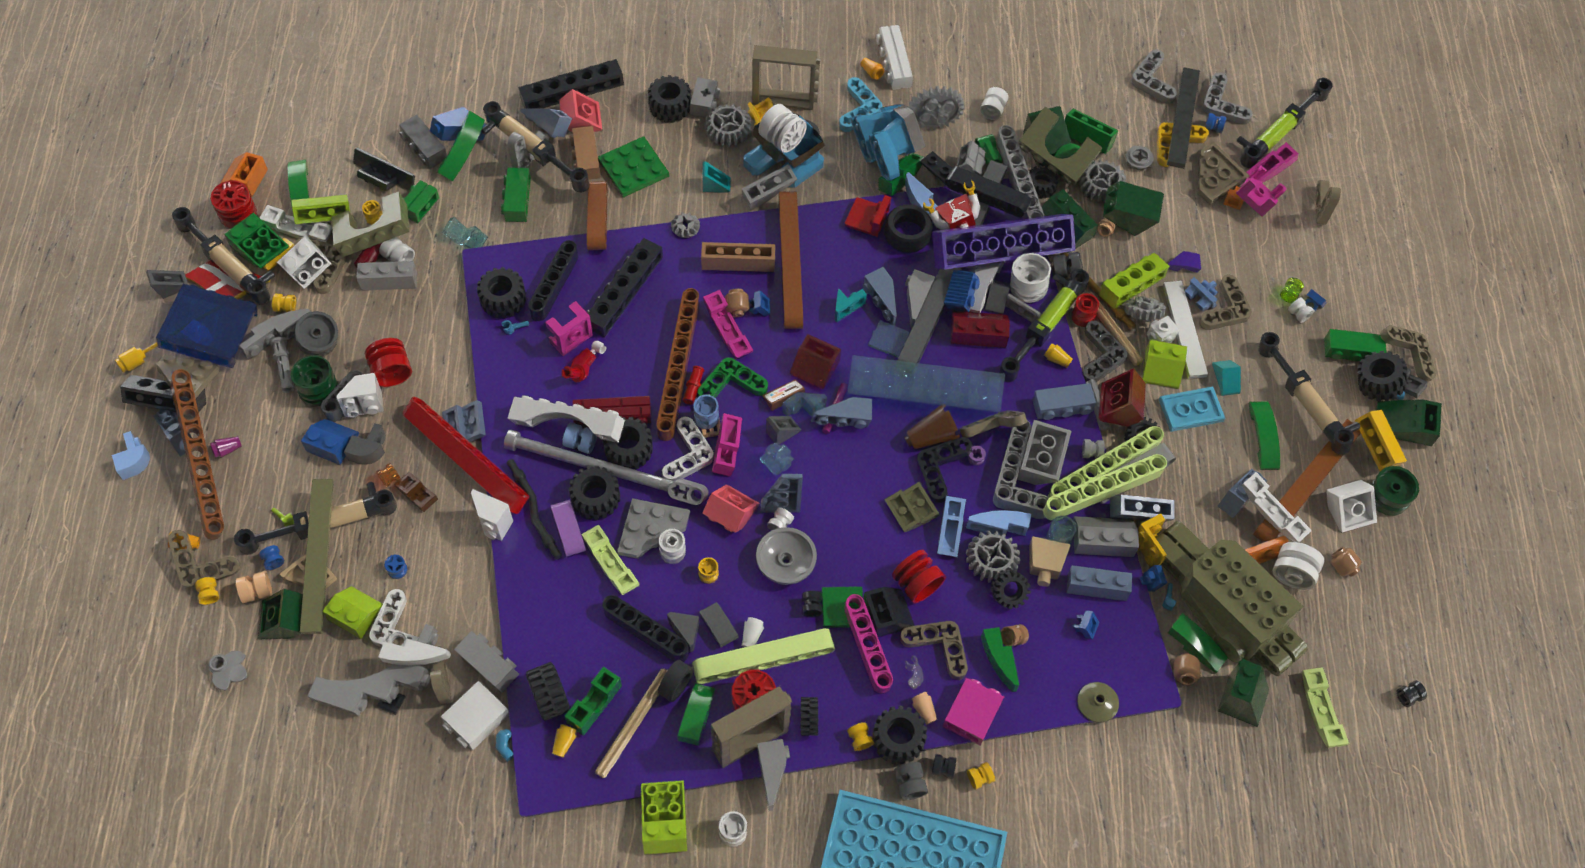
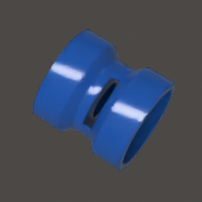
M1209 113L1205 127L1209 131L1215 130L1217 133H1222L1226 116L1218 117L1213 113Z

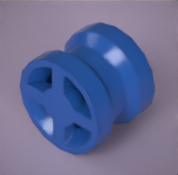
M276 545L268 546L259 553L261 560H264L263 565L266 570L277 569L285 561L283 556L279 555L280 550Z
M394 554L385 560V569L391 578L400 579L406 575L408 569L402 556Z

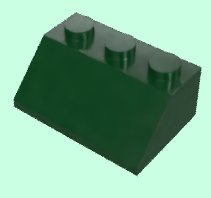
M1064 189L1051 196L1042 206L1044 216L1073 215L1075 249L1094 238L1098 224Z

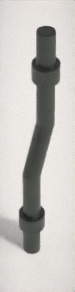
M513 459L508 460L507 465L513 473L514 480L529 495L531 522L540 534L545 548L550 550L555 560L559 559L562 554L555 545L556 541L552 535L548 534L539 519L536 494L527 482L523 470L518 468Z

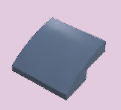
M475 400L463 407L455 405L442 412L443 419L469 442L486 436L482 402Z

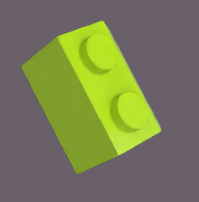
M1150 340L1145 351L1142 375L1144 382L1179 389L1186 363L1187 346Z
M350 586L335 594L322 612L328 621L362 639L376 620L383 604Z

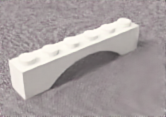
M522 396V398L514 397L508 419L513 423L528 427H534L551 419H574L586 424L593 434L600 439L619 442L625 421L619 416L618 412L613 410L602 412V410L595 407L584 409L583 406L577 404L567 406L566 403L560 401L550 403V401L539 398L537 401L528 396Z

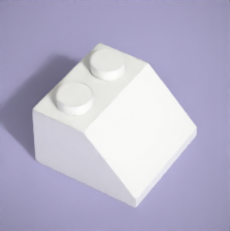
M1358 480L1326 490L1328 509L1340 532L1343 533L1377 523L1374 486Z
M472 489L471 495L485 536L493 540L496 538L502 541L513 523L509 505Z

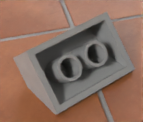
M1034 420L1029 432L1017 480L1034 485L1058 482L1071 430Z
M1073 517L1075 554L1135 556L1139 548L1138 529L1132 519Z

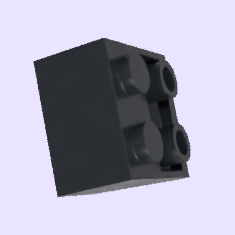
M881 587L864 592L863 600L877 637L902 631L906 627L915 626L902 589Z

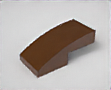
M410 472L394 484L405 497L423 512L438 500L437 496Z

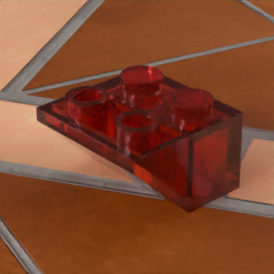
M807 334L799 347L790 374L824 389L840 362L841 349Z

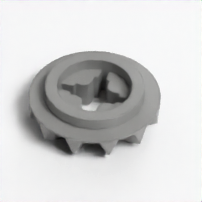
M1143 146L1131 147L1125 156L1127 163L1131 164V168L1136 167L1138 170L1140 168L1146 170L1147 167H1151L1154 160L1152 152ZM1138 155H1140L1141 161H1138Z
M682 212L681 215H675L671 222V229L674 234L683 238L694 236L700 228V221L696 215L693 216L690 212L688 214ZM683 221H685L688 224V229H686V227L684 226Z

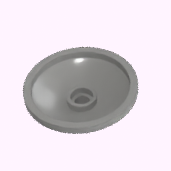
M789 527L778 528L767 533L759 542L756 552V560L760 571L769 580L779 584H794L804 580L813 571L817 559L816 548L810 537L798 529ZM787 559L790 562L784 563L783 560Z

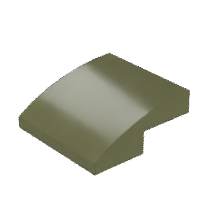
M920 482L903 492L899 490L885 499L904 532L913 530L940 516Z

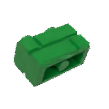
M420 180L410 188L409 194L403 197L407 204L408 219L416 223L422 220L439 199V194L435 187Z

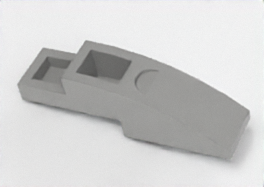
M300 309L286 312L250 329L253 336L239 345L243 354L249 360L269 346L272 339L276 337H285L287 340L295 336L296 323L303 315L311 311L309 309Z

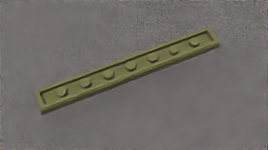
M312 479L300 625L301 634L323 633L324 613L322 611L325 606L333 479Z

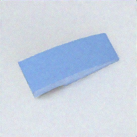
M908 172L905 179V188L910 203L923 208L924 202L926 206L930 207L929 198L933 200L934 194Z
M946 496L937 554L957 557L966 499Z
M1006 510L979 513L969 516L966 528L987 533L990 530L991 534L998 531L1000 536L1004 533L1006 534L1007 531L1026 536L1031 514Z

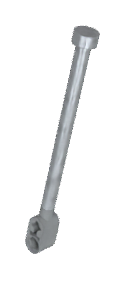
M509 430L505 436L504 448L512 451L519 448L584 468L599 466L602 469L605 467L608 472H613L615 477L667 491L673 499L693 505L700 504L708 497L707 487L685 479L671 481L523 438L520 432ZM678 485L680 486L679 489L683 490L680 493L678 492V488H676V486ZM694 490L700 491L701 499L694 496Z

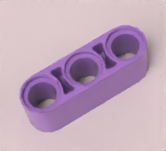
M570 500L550 505L566 557L586 551Z

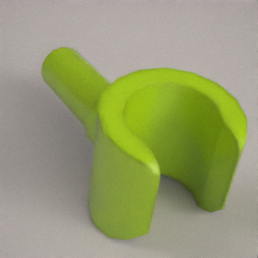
M275 507L271 509L282 520L285 527L294 524L291 513L284 516Z

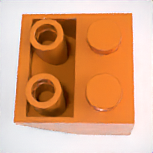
M248 152L236 157L221 183L228 180L242 182L247 186L252 197L268 171L263 157Z

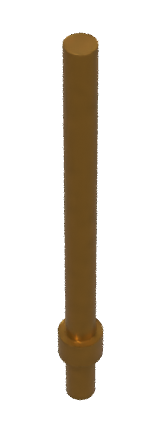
M1064 252V253H1060V254H1059V255H1063V254H1064L1065 256H1068V253H1067V252ZM1089 276L1087 285L1099 296L1101 288ZM1100 297L1115 313L1114 316L1119 321H1123L1130 330L1136 326L1123 308L1117 307L1114 309Z

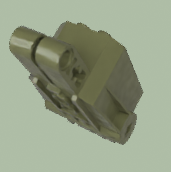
M1179 521L1174 522L1156 537L1167 554L1161 565L1181 584L1182 599L1207 634L1223 650L1230 661L1236 663L1241 659L1250 661L1255 657L1270 673L1280 676L1292 663L1307 652L1306 643L1289 627L1304 606L1236 541L1221 539L1209 549Z

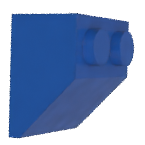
M323 419L309 427L301 442L306 452L341 465L346 457L344 451L352 435L358 437L360 433L330 420Z

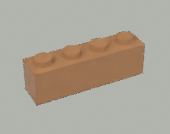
M702 242V270L775 272V244Z

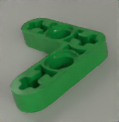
M725 358L699 387L698 397L703 395V392L707 393L710 390V395L716 398L730 380L752 394L762 396L768 391V382L764 377L737 360ZM746 373L749 375V378L741 380L739 376ZM715 377H720L723 379V382L716 384L712 380ZM761 384L763 385V388H762V387H759L758 389L756 388V385H757V386H760Z

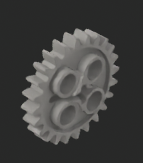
M939 86L936 89L929 87V91L923 89L922 94L917 92V97H912V101H909L908 106L915 113L920 128L926 126L927 130L930 127L936 129L938 126L942 129L943 125L949 127V123H955V119H960L959 115H963V110H965L961 93L958 94L957 90L953 91L952 87L946 90V86L942 89H939Z

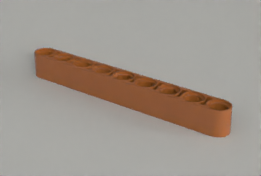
M797 191L779 192L784 329H803Z
M693 288L686 289L682 294L657 419V435L663 441H669L675 435L699 311V293Z
M178 369L173 372L171 377V391L203 533L207 539L216 540L221 536L224 529L223 517L191 377L186 370ZM182 378L185 380V383H178L175 379ZM186 396L189 398V401H181L179 397ZM189 414L193 416V419L187 420L183 416ZM195 433L198 437L190 438L187 434ZM199 451L202 456L195 457L192 455V452ZM202 469L206 472V475L200 476L196 473V470ZM207 488L211 493L203 494L200 489ZM210 506L215 512L207 513L204 508ZM215 525L219 528V531L212 532L208 527Z
M1346 419L1342 425L1346 427L1353 424V422ZM1359 429L1353 432V443L1361 434ZM1330 441L1327 442L1279 501L1293 517L1343 456L1336 454L1331 449ZM1265 518L1253 535L1264 543L1277 538L1281 532Z

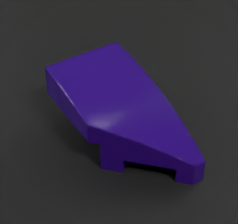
M1183 251L1167 263L1169 269L1176 272L1182 268L1196 273L1201 270L1200 254Z

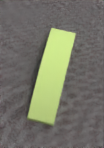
M599 525L581 534L594 558L621 595L640 585L631 570L627 569Z
M1323 667L1303 670L1302 676L1307 702L1323 742L1328 748L1349 745L1343 724L1339 725L1327 691L1329 684Z

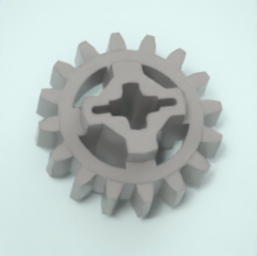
M1139 296L1126 301L1125 312H1127V315H1132V318L1149 322L1161 319L1165 315L1166 306H1164V303H1159V300L1155 298Z

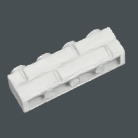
M899 26L880 27L876 40L877 44L881 45L880 56L884 57L883 68L888 72L886 74L887 83H891L893 90L911 88L913 75Z

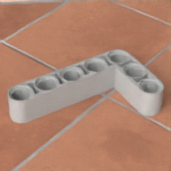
M1027 420V423L1012 428L994 492L993 503L1001 509L1030 513L1033 518L1043 519L1045 518L1043 509H1040L1037 505L1044 507L1048 497L1015 487L1031 429L1030 422ZM1000 494H1003V495H1005L1007 498H1002V497H1000L999 495H1000ZM1018 500H1023L1026 503H1020Z

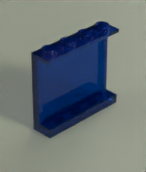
M182 284L156 336L158 348L204 361H211L212 363L233 369L239 345L253 316H258L257 304L251 301L239 300L230 295L218 294L213 290H204L195 285Z

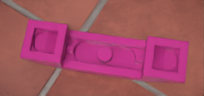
M718 290L704 296L703 299L708 312L732 355L737 359L753 352L746 336L742 335L731 313L726 311L728 304L721 291Z

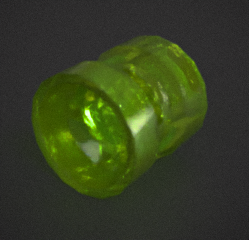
M1289 278L1280 293V297L1288 303H1293L1299 298V293L1302 292L1304 283L1297 278Z

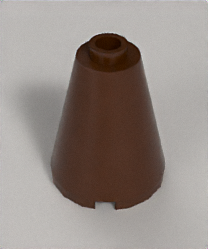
M945 404L937 407L906 432L907 436L904 438L909 448L919 449L960 438V434L957 436L955 434V431L958 429L949 410L945 412L943 409L946 407Z

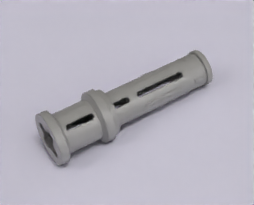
M276 337L270 341V345L274 350L273 359L278 365L282 391L289 393L294 391L295 387L290 375L289 359L291 355L287 350L288 340L285 337Z

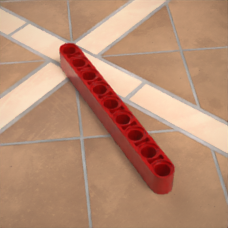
M412 397L402 413L403 416L495 499L507 503L510 512L519 514L529 499V495L429 405L417 397Z

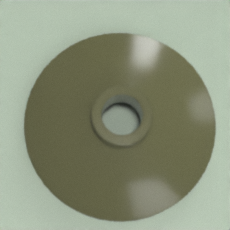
M1101 682L1089 683L1078 694L1077 704L1079 710L1090 721L1098 723L1107 722L1116 715L1119 709L1118 696L1107 684ZM1101 697L1103 702H1098L1096 698Z

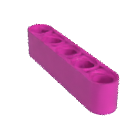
M857 594L850 595L844 607L846 617L873 689L880 694L886 693L891 688L893 676L863 598ZM856 603L859 608L854 610L850 608L849 604ZM862 621L866 624V627L859 628L856 622ZM870 640L873 643V647H866L863 641ZM877 659L881 665L875 667L870 663V660ZM884 678L888 685L881 686L877 680Z

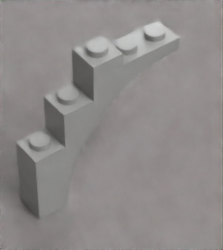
M426 624L417 642L434 646L438 640V631L434 626ZM393 664L381 672L360 679L345 681L316 677L307 697L313 701L360 716L361 711L363 712L366 709L367 697L391 704L392 700L396 699L398 695V685L422 692L423 688L429 684L430 672L424 668V665Z

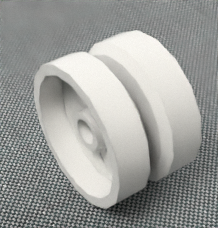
M1287 542L1282 545L1272 572L1277 580L1291 588L1309 590L1314 588L1318 581L1319 572L1324 564V557L1319 551L1309 545L1299 542Z

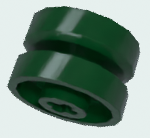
M1400 466L1384 468L1370 484L1374 486L1376 510L1385 515L1395 516L1402 514L1417 498L1419 493V483L1416 477L1409 470Z

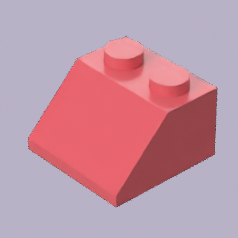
M574 89L559 100L560 110L572 118L568 127L569 131L572 132V128L593 126L594 132L602 130L599 102Z
M726 484L711 493L703 514L708 516L709 520L722 524L726 530L736 533L744 528L760 503Z

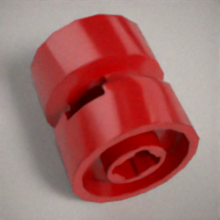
M1084 293L1077 297L1071 314L1072 321L1076 325L1086 327L1090 321L1095 320L1100 305L1097 297L1089 293Z

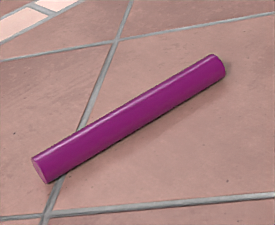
M841 383L833 405L843 400L848 388L847 384ZM828 423L824 425L822 432L829 434L833 424Z

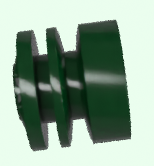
M310 355L304 357L292 367L290 374L292 382L297 389L300 399L307 405L321 406L326 397L338 385L330 363L321 356Z

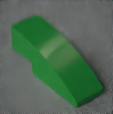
M911 153L899 159L900 176L892 180H886L883 176L879 177L878 190L891 196L900 191L905 186L906 174L909 172L915 176L922 167L921 160L924 157Z
M1183 613L1168 631L1169 635L1184 645L1182 649L1197 657L1202 664L1214 673H1217L1228 659L1216 642Z
M1000 627L983 629L981 639L990 664L1002 682L1012 692H1016L1019 687L1012 646L1003 647Z
M695 683L680 726L678 741L699 746L715 688Z

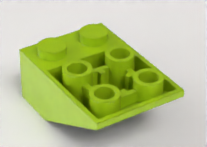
M684 781L641 783L644 854L688 851Z

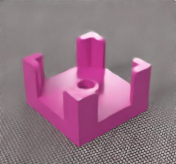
M1262 165L1244 181L1236 192L1261 217L1277 204V199L1287 189L1280 183L1270 191L1258 179L1267 171Z
M576 301L569 305V308L577 317L563 327L553 317L546 321V327L554 334V337H549V342L562 356L593 336L590 315Z

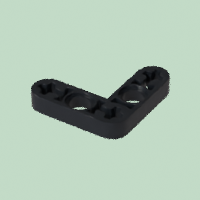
M957 438L922 450L918 454V463L929 494L934 502L942 503L945 501L946 496H948L947 487L939 465L970 455L972 444L968 438ZM964 444L966 446V450L960 448V445ZM953 446L955 447V450H956V453H955V454H954V452H953V448H952ZM948 449L950 455L942 457L940 456V451ZM925 456L930 458L929 462L931 466L928 468L926 461L924 460ZM930 472L938 474L935 480H929L927 476ZM936 485H938L940 492H942V496L936 494Z

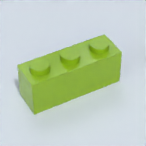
M347 194L291 200L295 224L332 221L333 216L348 210L350 212Z

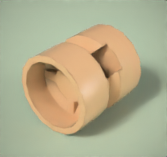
M266 571L255 573L252 578L248 575L236 578V587L242 604L255 601L256 597L263 599L272 595V586Z

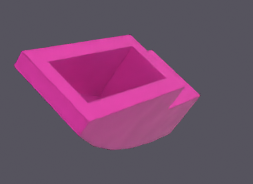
M1286 142L1276 151H1271L1246 173L1250 176L1262 165L1267 171L1258 180L1264 183L1297 161L1298 153Z
M723 414L712 472L731 477L735 469L736 454L739 449L741 417Z

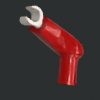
M594 341L591 350L586 348L573 359L571 367L565 366V369H562V376L566 379H572L574 382L585 380L589 374L590 366L596 359L594 354L596 352L603 354L606 351L604 343Z

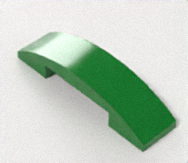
M471 111L468 112L455 142L437 171L438 174L450 181H454L470 155L485 119Z
M306 159L288 162L290 200L309 198Z
M1268 401L1249 402L1251 420H1254L1259 445L1257 455L1260 470H1279L1280 445L1272 408Z

